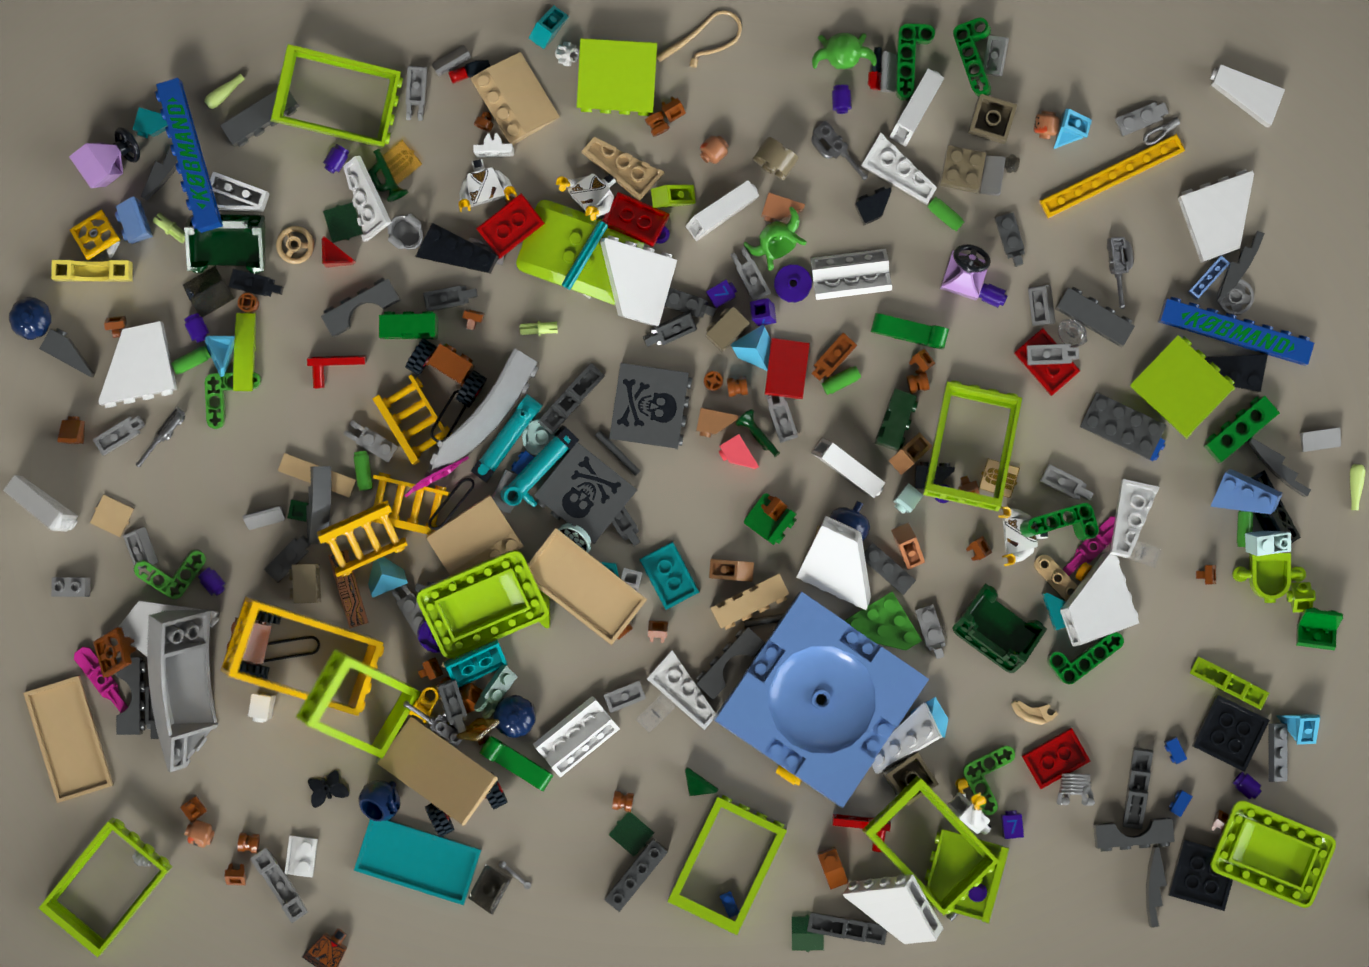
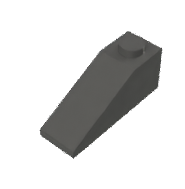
M59 328L56 331L50 329L39 349L93 378L94 372L72 340L66 337L68 333Z

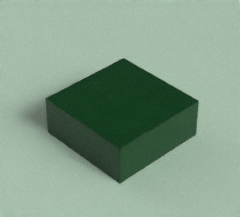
M291 500L287 518L307 522L306 506L309 503Z

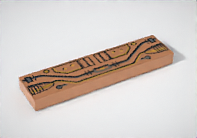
M348 550L341 551L345 562H350ZM329 554V560L349 628L369 623L354 571L352 570V573L348 576L337 577L335 568L339 567L334 555Z

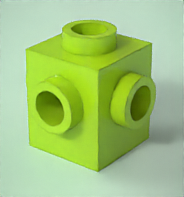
M1291 583L1290 590L1287 591V602L1291 603L1292 612H1304L1305 609L1313 608L1316 593L1315 590H1312L1311 583Z

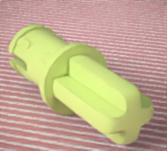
M162 213L156 215L158 219L154 217L153 223L162 228L165 234H170L180 243L185 242V233L176 225V222H171Z
M538 321V323H523L519 326L521 335L538 334L541 336L540 334H558L557 321L541 323Z

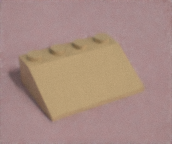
M521 52L486 68L470 78L509 144L515 145L560 118Z
M488 495L447 522L442 528L426 536V539L450 576L513 550L518 551L524 547L491 495Z

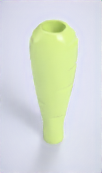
M239 74L234 79L213 90L204 99L205 104L210 109L218 107L245 80L244 77Z
M1353 464L1350 468L1351 510L1358 511L1366 472L1364 465Z

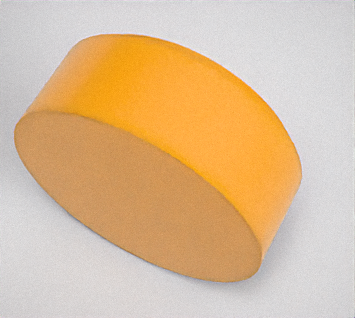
M1087 562L1083 563L1076 573V579L1082 581L1092 566Z

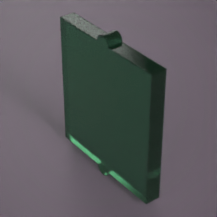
M353 202L342 206L336 205L335 208L323 211L332 243L343 240L349 241L350 238L363 235L361 226L358 225V216Z
M627 812L621 821H617V825L609 833V836L634 857L642 847L646 846V842L655 832L632 812Z
M808 914L806 916H792V951L810 952V950H824V935L807 932L810 917Z

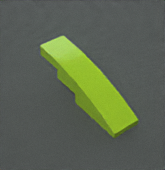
M236 313L233 391H253L256 313Z
M1199 656L1190 671L1191 675L1259 710H1262L1270 694Z

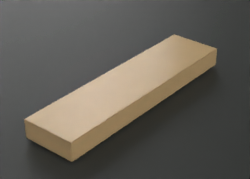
M284 453L278 471L311 483L310 467L318 465ZM331 471V491L350 498L357 480Z

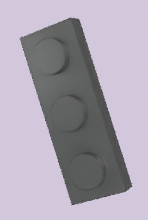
M874 543L864 552L866 563L901 594L904 595L915 583L916 580Z
M1287 723L1268 724L1269 782L1287 781Z

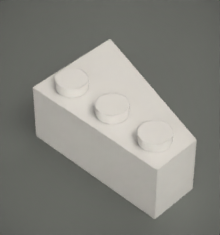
M216 172L212 173L210 181L219 211L264 212L270 196L267 191Z

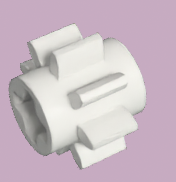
M565 41L563 46L558 45L555 52L558 63L571 66V62H577L579 58L577 45Z

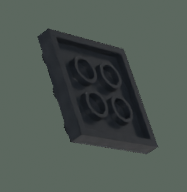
M1216 695L1192 747L1245 772L1270 720L1220 695Z
M1183 839L1168 895L1225 911L1233 879L1212 870L1210 863L1216 848Z

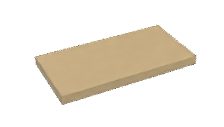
M555 528L528 563L538 588L610 645L616 641L648 600L557 528Z
M80 675L23 693L57 803L113 786Z
M412 717L409 718L396 736L384 758L380 759L377 763L463 826H465L498 779Z

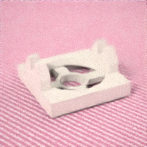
M487 133L484 145H473L474 154L477 158L514 156L513 145L503 144L497 133H495L494 140Z

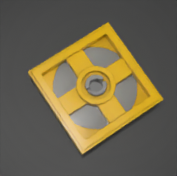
M102 209L69 229L87 260L120 240Z

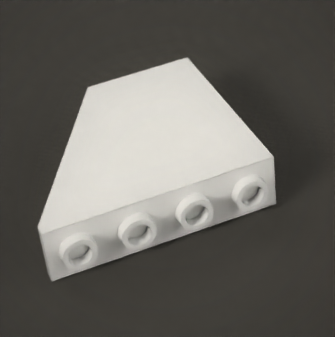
M1245 169L1235 173L1236 177L1229 179V176L1218 179L1216 184L1211 185L1208 182L1200 185V189L1194 192L1193 189L1181 192L1182 196L1178 198L1201 263L1240 249L1253 183V171L1247 172Z
M608 235L607 238H601L600 244L618 316L651 326H659L677 260L673 259V255L661 252V255L654 253L655 250L649 247L637 248V244L626 241L625 244L618 242L619 238Z
M158 321L122 329L98 401L99 405L111 408L116 407L118 402L124 401V404L136 402L135 399L137 398L149 400L153 399L156 394L161 393L162 396L172 395L173 391L177 390L163 322Z
M14 475L3 490L53 531L67 532L72 530L78 522L76 520L78 515L23 476Z
M826 516L796 578L866 610L871 599L861 532Z
M1110 552L1103 553L1060 609L1072 646L1082 645L1139 624L1138 613L1134 609L1132 595L1126 586V578L1121 571L1117 555H1112Z
M138 601L119 627H122L125 637H130L135 641L131 645L148 657L149 615L162 611L204 609ZM210 610V627L213 628L219 620L217 616L220 613Z
M913 874L878 879L871 878L862 881L855 880L848 884L843 893L847 900L904 944L936 941L943 930L939 919Z

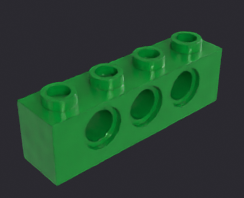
M1259 396L1255 397L1249 402L1251 406L1248 409L1242 408L1235 414V420L1232 422L1228 420L1220 427L1222 431L1217 435L1213 433L1206 439L1207 443L1204 447L1218 463H1222L1280 414L1266 396L1261 398ZM1253 410L1259 413V419L1257 421H1254L1251 418V412ZM1238 423L1244 425L1245 430L1243 433L1237 432L1236 425ZM1224 435L1230 438L1228 446H1225L1221 441Z

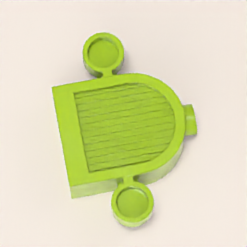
M1249 553V570L1242 566L1236 567L1232 571V577L1238 582H1243L1249 578L1252 591L1257 596L1264 598V603H1276V599L1285 595L1289 590L1291 580L1295 582L1303 581L1306 577V571L1302 567H1293L1291 569V553H1275L1261 556Z

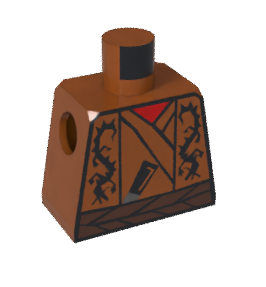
M337 928L332 936L325 932L306 951L302 958L315 967H339L347 950V947L342 944L347 934Z

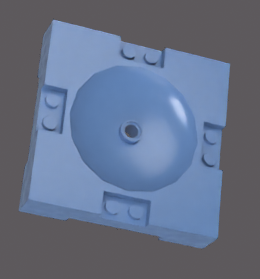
M799 592L713 720L843 808L929 679L854 629L850 624L805 593ZM819 694H823L825 697V702L822 705L816 702V697Z

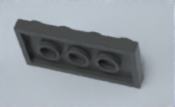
M1097 392L1080 428L1150 460L1167 425Z

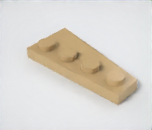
M593 137L581 152L607 175L610 174L620 186L638 201L642 200L665 173L596 137Z

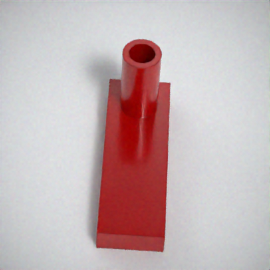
M366 355L307 358V366H312L313 388L315 389L325 388L324 366L365 365L367 363Z
M833 814L832 825L863 829L874 818ZM889 820L876 833L883 842L885 841V832H890L891 821ZM874 843L872 844V851L882 852Z

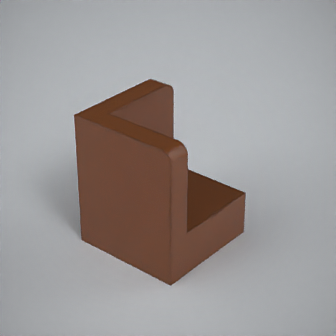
M472 683L459 687L466 713L475 711L474 705L477 703L483 690Z

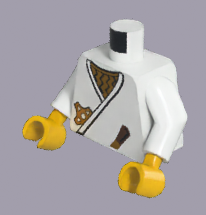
M483 159L471 162L474 172L467 174V178L462 182L458 205L460 212H462L463 207H468V211H471V207L502 198L510 200L508 196L512 193L517 196L514 187H512L510 180L502 172L494 170L493 167L485 169Z
M595 174L567 179L564 176L557 178L556 185H560L559 190L563 192L567 187L572 199L585 211V216L590 215V219L595 221L599 216L609 213L614 199L609 188L616 183V180L610 174L606 175L602 180Z
M1001 506L1000 509H1003L1004 513L1003 515H998V517L1003 519L1006 555H1003L1002 558L1006 557L1008 559V563L1004 564V566H1010L1025 560L1033 554L1034 548L1038 547L1037 539L1048 538V532L1032 537L1023 536L1020 532V524L1025 520L1031 519V516L1019 509ZM1036 524L1031 526V529L1036 528Z
M965 778L956 780L955 785L958 793H956V796L947 806L976 834L981 832L983 835H986L991 830V825L988 824L990 820L982 813V808L980 807V805L986 803L985 797H981V793L971 797V803L966 798V793L963 792V789L969 788L967 780Z

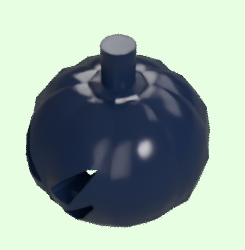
M36 297L18 300L9 312V322L12 330L24 339L33 340L44 336L51 324L52 316L49 306Z
M856 501L853 509L848 507L835 509L829 518L861 532L863 542L870 530L868 519L860 513L863 503Z
M512 695L498 702L493 713V719L495 723H498L496 728L500 733L509 738H518L527 735L536 722V714L529 700L519 695Z
M379 780L368 782L361 790L358 798L363 814L373 821H388L393 818L401 805L400 796L395 789L396 783L394 781L388 783Z

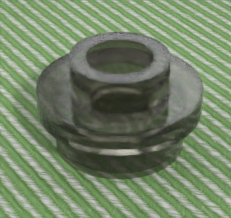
M1015 154L1006 157L1004 168H1006L1007 173L1017 172L1020 158L1016 157Z

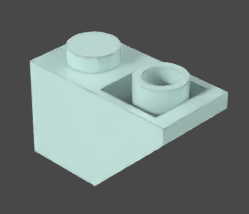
M908 483L894 499L893 502L896 504L894 507L902 514L905 512L911 513L924 495Z
M1257 531L1245 533L1246 552L1256 556L1291 551V532Z

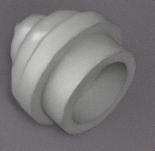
M138 851L132 856L137 866L145 867L152 864Z

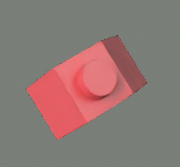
M739 434L719 446L721 450L718 453L723 461L728 460L731 464L752 469L759 468Z

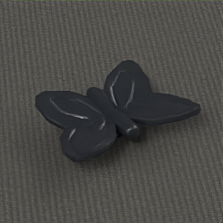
M337 770L330 773L327 780L325 778L322 781L318 779L308 780L309 787L313 791L311 803L314 808L321 806L325 802L326 795L328 799H331L332 795L338 798L349 796L348 789L339 783L340 777Z

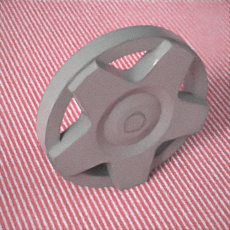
M1240 279L1234 289L1218 303L1229 314H1242L1249 310L1253 304V289L1246 281ZM1246 287L1248 288L1250 295L1245 293ZM1248 304V306L1242 310V305ZM1225 306H1231L1233 311L1227 309Z

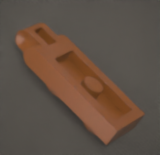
M842 333L814 364L816 369L811 374L819 381L824 376L828 378L857 347V344L845 333Z

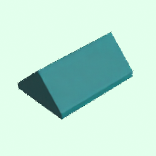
M498 640L443 662L450 679H456L458 688L498 670L502 664L508 665Z

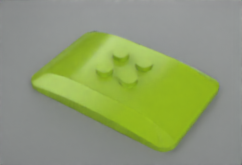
M541 200L536 205L535 211L545 224L523 241L516 265L523 273L562 286L565 277L598 222L602 221V219L597 218L593 221L590 219L591 216H585L584 212L550 200ZM608 227L601 237L607 238L609 235L619 238L618 242L625 244L626 241L636 243L637 248L643 249L644 247L643 242ZM599 241L570 290L615 305Z
M516 550L456 573L420 590L417 594V603L444 657L450 659L542 621L548 615V607L523 554Z
M1240 800L1232 807L1210 865L1212 870L1220 875L1299 907L1307 908L1315 900L1336 848V841L1330 835L1247 801Z

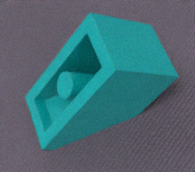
M553 5L536 23L529 39L545 49L567 21L569 15Z
M139 107L133 130L137 132V136L148 139V136L155 137L166 131L165 127L168 125L167 121L163 120L161 113Z
M1043 593L1042 596L1054 630L1065 628L1060 609L1066 602L1049 593Z

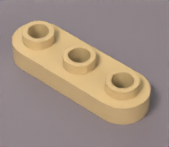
M1040 555L1035 559V570L1067 601L1070 597L1067 593L1068 590L1073 589L1075 591L1078 585L1050 556ZM1042 561H1046L1048 563V566L1046 568H1043L1041 566ZM1055 575H1060L1061 580L1059 582L1054 580Z

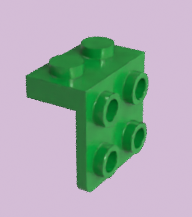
M764 493L745 518L744 524L772 545L775 543L780 544L786 536L783 533L787 527L791 529L797 521L794 518L796 513L787 508L776 522L761 507L762 504L768 506L771 503L768 499L770 495Z
M1305 609L1297 624L1296 646L1334 651L1336 649L1337 628L1343 620V614L1335 610Z

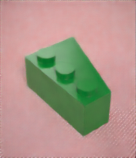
M384 311V315H379V338L438 339V316L431 311H424L422 314H414L412 311H404L403 314H395L394 311Z

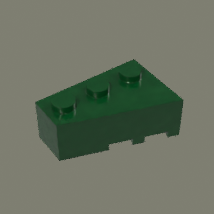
M896 388L894 389L875 444L894 451L902 448L905 437H903L904 432L909 430L912 422L909 419L911 412L915 413L918 401H915L917 396Z

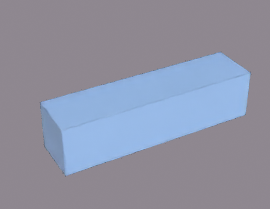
M1222 255L1219 256L1191 287L1188 293L1196 300L1199 299L1230 263Z

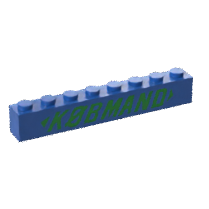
M179 78L156 84L157 91H155L158 102H161L163 107L160 109L162 118L167 121L168 126L165 127L168 138L172 139L173 145H170L172 154L178 160L176 169L179 174H182L183 181H181L183 191L187 192L188 199H186V204L189 211L192 210L193 217H191L194 229L197 228L201 233L222 227L221 216L183 83Z
M1170 297V299L1164 300L1158 320L1159 323L1303 366L1309 364L1315 344L1310 341L1309 337L1299 335V338L1291 336L1292 333L1289 331H1274V327L1262 324V327L1254 325L1255 321L1244 319V321L1237 320L1235 315L1226 313L1224 316L1218 314V310L1212 308L1204 310L1199 308L1200 305L1191 302L1187 305L1181 303L1182 300L1179 298Z

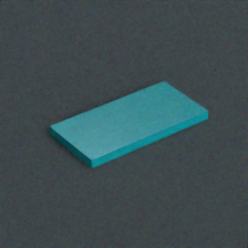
M370 819L354 871L464 905L481 849L390 820L373 821Z

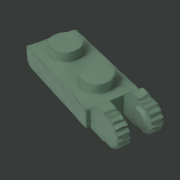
M502 664L480 694L474 709L477 712L483 711L481 716L485 719L492 716L498 702L502 700L518 676Z

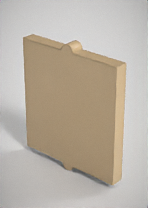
M103 495L98 507H95L96 511L90 523L121 537L126 525H129L128 521L134 509Z

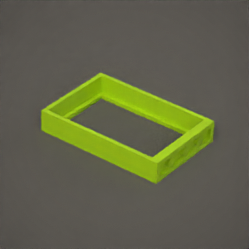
M288 44L270 121L383 148L390 140L391 133H388V128L394 122L395 114H392L393 106L397 107L399 96L396 95L397 88H401L403 77H400V71ZM296 57L390 79L377 138L283 116Z
M947 381L923 495L999 511L1002 505L1022 398L1014 393L1003 394L999 393L996 389L985 390L980 389V386L977 385L967 386L962 385L959 381ZM951 396L1010 409L993 497L933 484Z
M335 649L296 718L307 726L383 759L410 712V709L404 707L403 703L408 701L411 705H414L421 692L410 684ZM350 667L402 691L372 745L319 722Z
M916 776L862 831L903 875L913 874L876 833L919 791L925 795L983 857L941 901L914 875L927 900L939 913L945 915L951 913L955 909V904L959 900H964L969 895L968 891L973 886H978L983 881L982 878L996 868V864L999 861L920 777Z
M722 795L721 798L716 797L667 902L738 935L787 830L784 828L785 824L774 820L772 823L766 820L768 816L758 811L756 814L749 812L750 807L741 803L737 806L732 803L733 799ZM721 807L776 833L775 839L735 921L680 895Z
M113 817L105 824L38 909L98 958L173 866L169 864L170 862L167 858L159 856L150 844H145L141 841L137 833L130 832L121 820ZM114 831L160 870L105 939H103L57 901V899L110 833Z

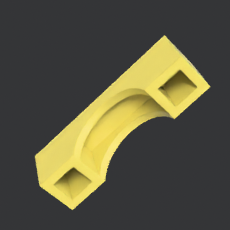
M52 260L51 279L54 281L133 282V263L129 260L102 262Z

